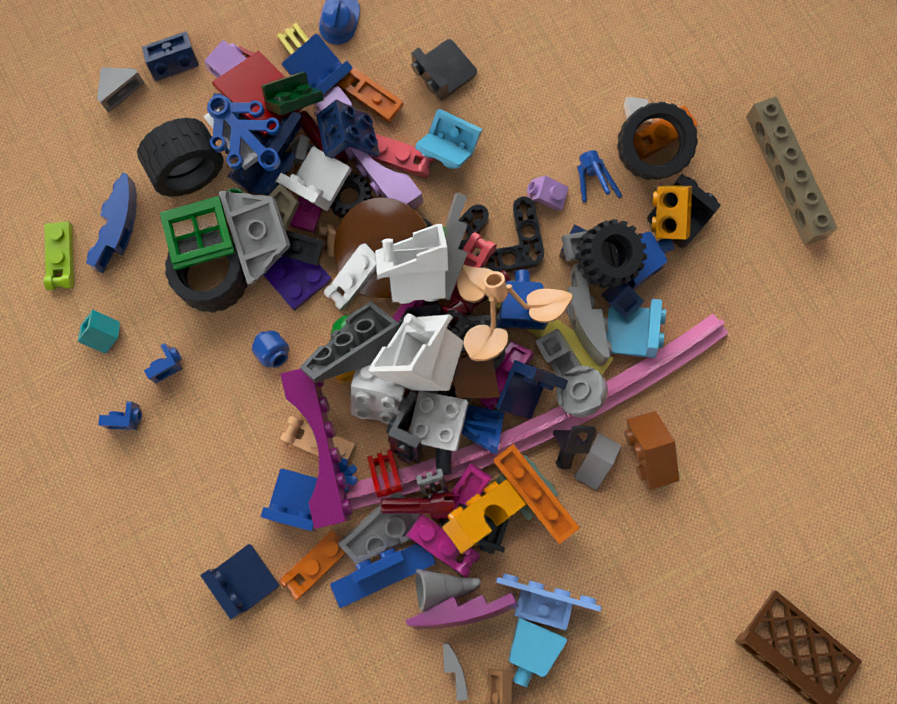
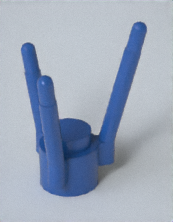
M591 150L583 153L579 157L581 164L577 166L580 176L582 201H587L585 173L588 176L597 175L605 194L609 195L610 190L604 179L605 176L617 197L621 198L622 194L606 169L603 159L599 158L598 152Z

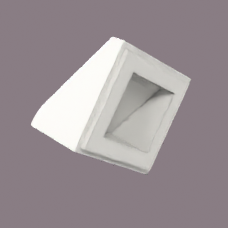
M625 98L623 105L626 120L637 109L646 106L648 99ZM649 119L643 122L642 124L652 123V119Z

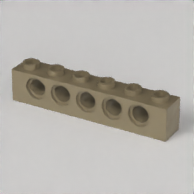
M777 96L754 104L746 118L804 246L829 237L838 228Z

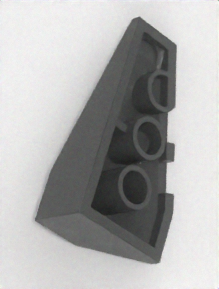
M370 301L345 319L346 324L340 331L335 330L331 334L332 339L326 345L319 346L300 366L301 371L314 383L371 365L382 347L388 346L398 331L400 323Z

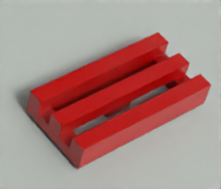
M387 450V455H383L382 452L377 453L378 457L374 459L372 455L367 457L377 498L403 491L395 458L391 450ZM388 461L390 462L396 485L394 487L390 485L385 462ZM379 464L385 485L384 490H381L375 467Z

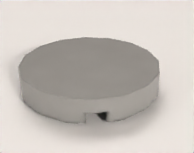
M577 366L570 369L564 377L568 380L565 390L557 387L556 396L558 404L565 412L574 417H587L596 413L603 406L607 398L608 387L605 378L597 370L589 366Z

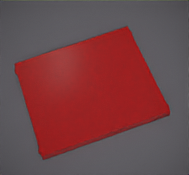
M260 51L255 52L212 81V85L223 96L228 97L231 103H250L254 100L261 102L265 110L263 116L254 118L250 113H241L247 120L275 118L280 123L285 116L289 117L292 113L279 115L266 109L261 86L285 76ZM255 106L252 112H258L260 107ZM271 124L269 130L275 129L277 124ZM259 131L263 136L268 135L267 131Z

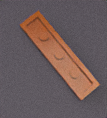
M514 444L493 459L494 463L558 544H561L580 529V526Z

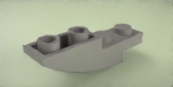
M575 263L570 272L572 287H568L566 291L572 294L573 299L566 311L580 343L589 356L601 366L612 355L611 342L607 341L606 332L608 331L607 318L603 317L602 309H594V297L589 294L588 288L591 279H585L582 276L585 272L583 269L578 270L577 267L580 263Z

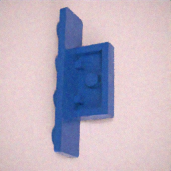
M417 543L395 552L394 548H391L379 554L381 559L371 563L370 559L355 565L356 571L331 583L330 586L339 607L342 608L415 574L416 569L424 570L434 565L435 559L433 555Z

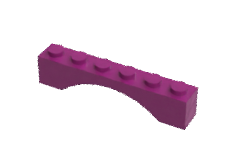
M301 368L281 373L286 400L292 403L306 418L318 446V478L315 490L309 501L314 529L351 521L350 515L353 514V508L350 499H346L344 491L347 488V482L344 473H340L338 463L341 462L340 451L338 447H334L332 437H335V429L333 423L329 422L327 412L330 411L327 397L323 396L321 389L324 386V380L314 383L301 371Z

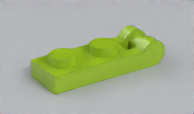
M69 221L44 224L46 273L44 286L46 290H56L57 287H63L64 289L73 288L72 224ZM58 272H63L61 277H57Z

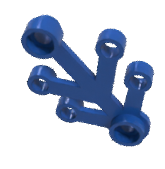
M213 96L207 105V111L214 119L213 136L210 139L211 147L217 152H222L227 148V141L223 137L224 123L226 121L231 126L230 150L226 161L232 169H240L244 163L240 155L241 138L258 155V162L263 169L267 171L277 169L280 165L278 153L272 148H265L250 131H267L270 135H277L281 131V125L275 118L267 120H238L233 114L250 113L254 118L262 117L265 110L261 102L254 100L250 103H231L230 99L226 96ZM225 106L221 112H217L218 107ZM255 106L260 107L258 112H252V109ZM271 124H277L275 129L269 130ZM222 140V144L216 147V141ZM233 158H239L236 164H231ZM269 158H274V163L268 165L267 160Z

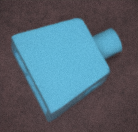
M518 617L508 659L509 662L518 666L513 681L521 686L528 687L533 673L545 678L565 646L567 639Z

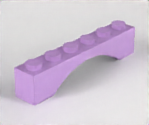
M337 85L323 95V101L315 103L317 111L314 113L317 115L336 99L352 106V103ZM351 146L343 150L349 160L352 158L357 163L355 167L363 178L367 176L371 181L369 185L377 196L381 194L383 198L400 200L414 209L424 203L421 191L408 175L383 167L368 154Z

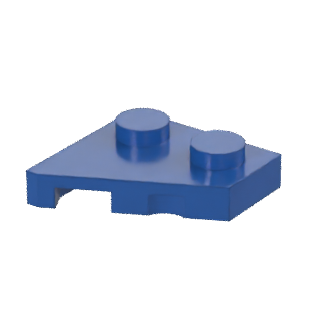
M468 405L461 434L488 451L497 454L505 412Z

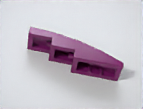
M512 593L491 603H488L487 599L481 595L460 605L455 597H452L406 620V623L413 629H441L468 625L493 618L515 609L519 605Z

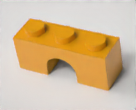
M508 479L499 485L494 481L483 490L485 492L483 497L476 494L466 502L468 507L465 510L460 506L448 515L450 521L442 528L461 554L492 531L487 525L484 515L491 518L494 524L498 526L526 505Z

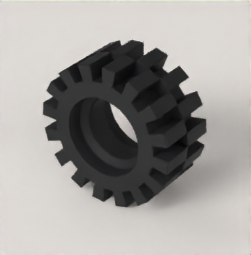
M351 172V175H348L330 206L335 215L338 214L339 218L343 219L354 206L372 199L370 187L366 179L363 180V176L360 174L357 177L355 172ZM347 188H353L359 193L358 199L352 204H345L340 200L341 192Z

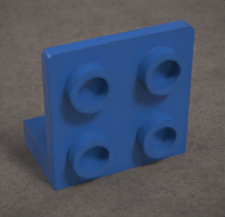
M317 33L281 63L289 75L305 72L309 85L321 90L322 94L353 69L347 60L341 63Z
M280 469L269 508L263 507L261 518L316 532L317 529H314L309 501L315 490L317 478Z

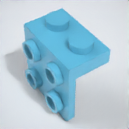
M439 109L436 111L429 133L417 142L415 149L427 158H435L441 161L448 168L459 169L474 154L483 129Z
M652 299L650 308L639 307L627 320L612 305L609 307L606 337L607 341L611 342L612 354L656 358L658 348L663 349L664 333H660V324H665L666 309H662V300Z

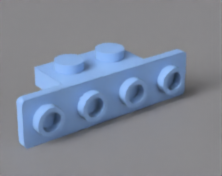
M503 573L502 578L497 577L495 581L496 583L521 589L518 598L519 607L516 608L514 616L559 629L567 630L573 604L599 612L602 609V606L595 605L597 599L581 595L580 600L570 598L571 592L555 588L554 593L544 590V584L530 580L528 585L518 583L519 577Z

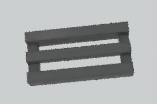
M441 468L436 470L438 475L432 476L431 471L426 473L427 478L422 479L421 475L416 476L423 498H430L425 488L429 484L432 493L448 492ZM440 481L442 491L437 492L435 483Z

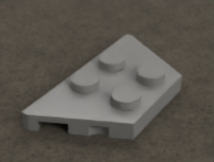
M219 191L247 284L253 285L290 247L276 199L272 196Z

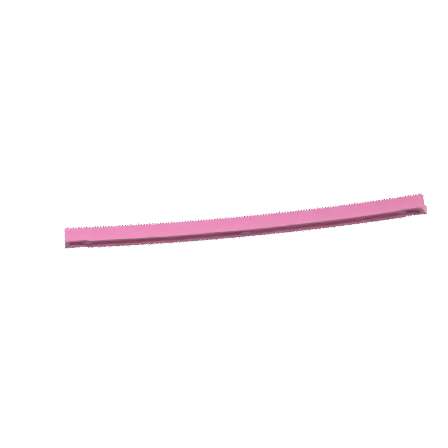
M711 314L692 329L663 347V349L658 350L656 358L647 357L633 367L606 381L608 387L607 398L603 406L590 416L574 417L559 406L502 432L497 454L488 451L477 443L458 449L456 452L453 451L452 474L444 475L445 482L461 477L470 463L479 469L495 464L493 459L512 444L522 453L555 438L553 436L554 430H571L573 426H580L623 403L668 376L728 334V331L723 326L725 322L722 319L719 321L714 314ZM436 458L398 470L403 489L399 493L402 496L420 491L416 476L421 475L422 479L427 478L426 473L430 471L432 476L437 475ZM389 472L388 477L391 487H394L396 485L393 473ZM379 475L378 479L381 490H384L385 485L382 475ZM372 478L357 481L355 485L348 484L349 489L345 492L346 499H350L353 510L381 503V499L390 496L377 498Z

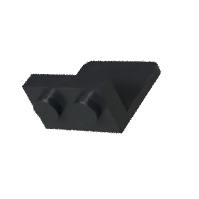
M452 39L445 40L426 55L419 47L411 52V67L413 71L423 78L428 89L433 94L435 93L441 101L477 75L476 67Z
M681 174L673 186H692L690 237L687 239L671 240L680 248H686L714 216L721 204L718 203L714 195L706 193L699 188L694 179ZM668 193L666 201L669 205L676 206L678 198L674 193ZM657 207L647 217V221L651 225L653 217H656ZM672 218L666 219V228L670 231H675L677 228L676 221Z
M411 391L408 397L404 396L398 407L400 412L396 420L391 419L386 433H388L390 450L397 454L400 460L406 463L413 461L419 464L423 456L422 440L407 432L412 422L417 401L416 393Z

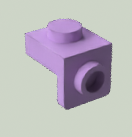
M545 175L533 179L529 183L527 197L531 198L533 202H539L555 211L563 209L568 187Z

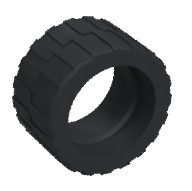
M652 102L637 109L623 123L617 138V150L625 168L630 170L633 175L646 180H660L681 172L684 167L688 166L692 157H694L695 149L698 145L697 129L694 126L693 119L689 117L683 108L681 109L673 103ZM649 119H664L671 123L677 131L679 149L674 158L666 164H647L635 152L633 144L635 132L643 122Z
M177 118L155 127L140 142L137 149V157L155 191L160 195L178 197L193 193L208 185L221 171L224 163L221 152H217L211 147L210 139L212 136L202 121L195 118Z
M218 231L201 234L203 247L222 242L220 232ZM196 236L177 241L180 254L199 249ZM234 244L235 254L226 256L229 260V270L226 278L220 285L208 291L192 290L187 282L190 266L174 270L168 252V257L165 261V275L169 286L183 301L199 311L212 313L226 310L231 305L236 304L239 298L244 295L248 284Z

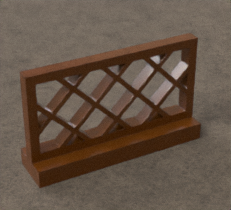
M776 590L771 592L746 630L740 633L735 640L738 645L809 704H837L836 701L862 663V660ZM775 600L783 605L785 617L773 618L771 606ZM793 619H800L805 624L807 635L795 636L792 624ZM786 620L789 636L777 637L774 621ZM760 622H768L771 638L763 639L754 631ZM813 637H822L826 641L828 653H816ZM796 639H808L809 655H798ZM778 640H790L792 656L785 657L779 652ZM835 655H843L851 661L846 671L838 672ZM829 656L832 673L820 674L817 657ZM811 657L814 674L806 675L801 671L799 658ZM833 676L835 688L831 694L823 689L821 677Z

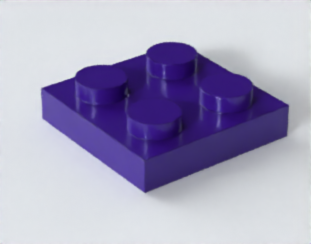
M283 256L264 274V277L294 311L332 281L330 275L320 264L315 266Z

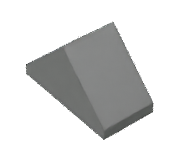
M101 68L97 100L109 113L145 82L135 69Z
M598 433L591 445L589 454H586L574 478L597 490L613 466L621 445Z

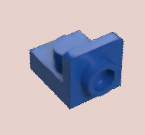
M166 343L162 344L161 348L167 358L153 361L150 367L144 370L148 379L156 384L183 369L179 363L182 360L180 353L175 347L171 348Z
M127 401L125 413L109 411V415H99L98 425L106 429L137 430V424H140L142 419V411L138 404L133 401Z

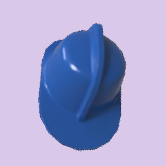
M326 0L319 21V31L326 42L333 45H342L354 36L360 15V5L357 0Z

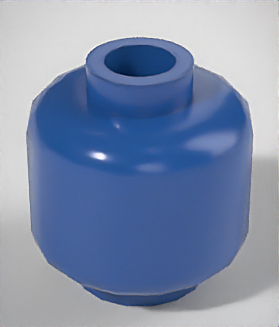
M263 331L256 335L251 350L263 366L277 368L287 361L290 348L278 332Z

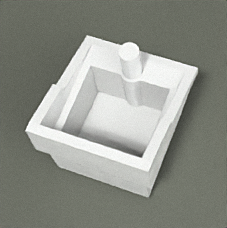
M436 224L414 232L413 237L393 244V239H384L382 241L383 248L375 251L377 280L383 277H390L393 302L407 304L413 300L433 302L439 298H445V271H448V253L442 224Z
M407 314L404 322L388 346L382 347L370 365L368 372L385 382H396L412 391H449L464 341L447 329L452 316L415 317L412 314Z

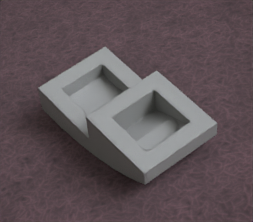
M555 329L535 341L546 362L551 364L556 375L564 378L570 369L582 366L559 329Z
M443 642L444 673L455 672L457 701L468 700L465 676L458 656L449 642Z

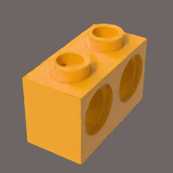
M662 185L657 187V191H654L653 206L657 207L656 217L652 219V231L656 232V238L687 239L690 237L692 186ZM668 193H674L677 196L678 203L676 206H671L667 203L666 196ZM667 218H672L676 221L677 228L675 231H670L666 228L665 221Z

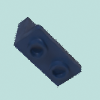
M187 31L142 47L145 63L155 81L199 66Z

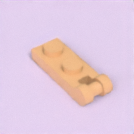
M290 416L287 422L289 426L286 432L282 433L280 440L319 457L318 446L310 425ZM298 428L305 431L301 440L295 438ZM338 436L332 437L334 447H338L341 458H346L349 461L356 445Z

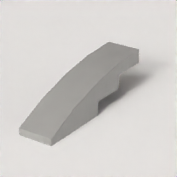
M460 193L454 194L444 230L448 253V271H445L444 298L450 300L468 253L458 249L467 224L458 221L467 196Z

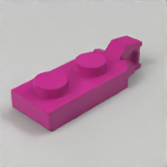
M513 341L510 342L505 350L504 360L495 370L499 396L502 393L514 360L529 364L534 357L532 351ZM499 397L482 398L480 402L484 407L493 410L498 403Z

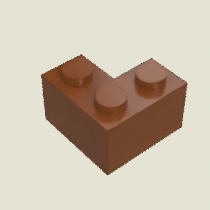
M653 411L626 419L628 430L624 432L625 438L629 446L633 445L635 457L639 462L636 470L640 481L645 480L650 490L680 481L675 440L658 413Z

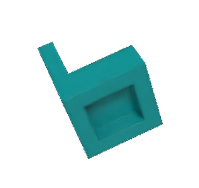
M92 309L80 325L77 342L102 353H107L118 339L120 322Z

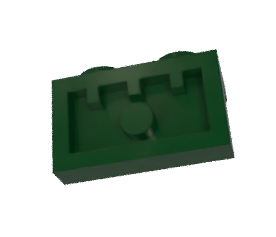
M299 72L261 86L266 109L279 115H284L324 100L322 91L309 85L305 72Z

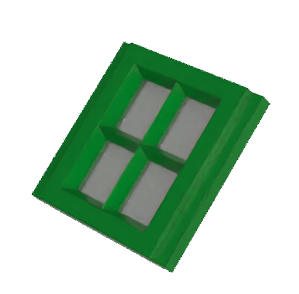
M220 196L160 212L174 270L235 254Z

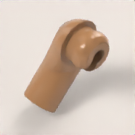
M326 223V225L320 224L318 225L317 233L319 237H326L327 256L335 257L334 241L336 230L329 223Z

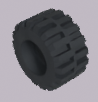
M618 219L606 220L582 235L580 238L581 242L576 246V249L580 252L575 254V260H580V264L577 265L578 270L583 269L585 273L582 276L585 279L591 278L590 283L592 285L599 284L600 288H613L631 281V279L639 275L638 271L643 270L645 264L642 261L647 260V254L643 253V250L647 249L646 243L642 244L640 239L644 237L641 233L636 234L637 228L635 226L628 227V222L624 220L619 223ZM604 241L612 243L619 251L620 262L617 268L610 266L602 256L601 249Z

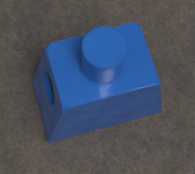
M652 232L642 234L644 238L640 240L642 244L646 243L647 249H644L643 253L647 254V260L642 261L645 266L643 270L638 271L639 275L627 282L633 290L663 269L668 261L665 254L674 250V244L671 239L657 241ZM616 248L618 261L620 262V254Z
M517 270L515 272V281L506 282V285H512L513 290L526 304H528L526 299L528 294L535 290L544 289L542 283L530 282V272L528 270ZM508 293L506 299L500 305L497 328L545 330L548 323H540L531 319L529 310H525Z

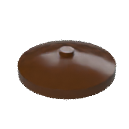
M372 198L357 204L344 216L336 231L334 255L339 271L343 269L360 245L366 244L375 253L376 250L383 248L382 241L384 239H393V244L413 237L414 232L428 228L425 220L413 207L396 199ZM376 269L359 292L373 298H392L390 277H383L377 280Z

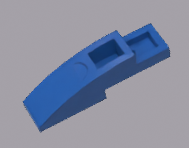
M122 173L120 178L114 182L113 191L109 199L102 205L100 216L107 223L101 227L95 246L87 254L86 264L101 273L106 269L114 252L123 256L133 231L137 208L136 188L134 181L126 173Z

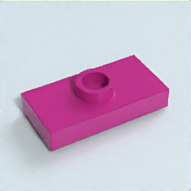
M299 196L298 201L300 204L290 225L293 228L315 233L322 208Z
M472 463L469 464L451 491L454 492L455 510L458 508L459 503L467 505L466 502L476 494L481 495L492 479L490 475Z

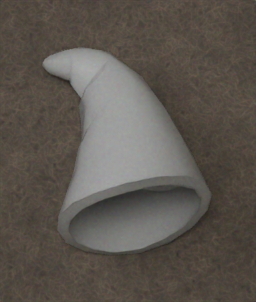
M416 569V590L420 612L426 611L452 597L457 599L475 591L480 586L481 580L479 578H462Z

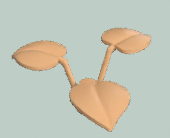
M463 265L457 279L460 296L465 301L476 303L481 301L486 295L489 298L491 310V326L477 325L471 328L464 337V348L470 359L474 361L493 359L505 350L508 344V334L504 329L495 328V303L503 302L508 293L525 310H529L531 319L540 323L553 322L561 317L572 301L573 296L571 293L562 290L539 289L528 294L526 298L528 304H526L513 290L511 284L506 285L505 277L501 272Z

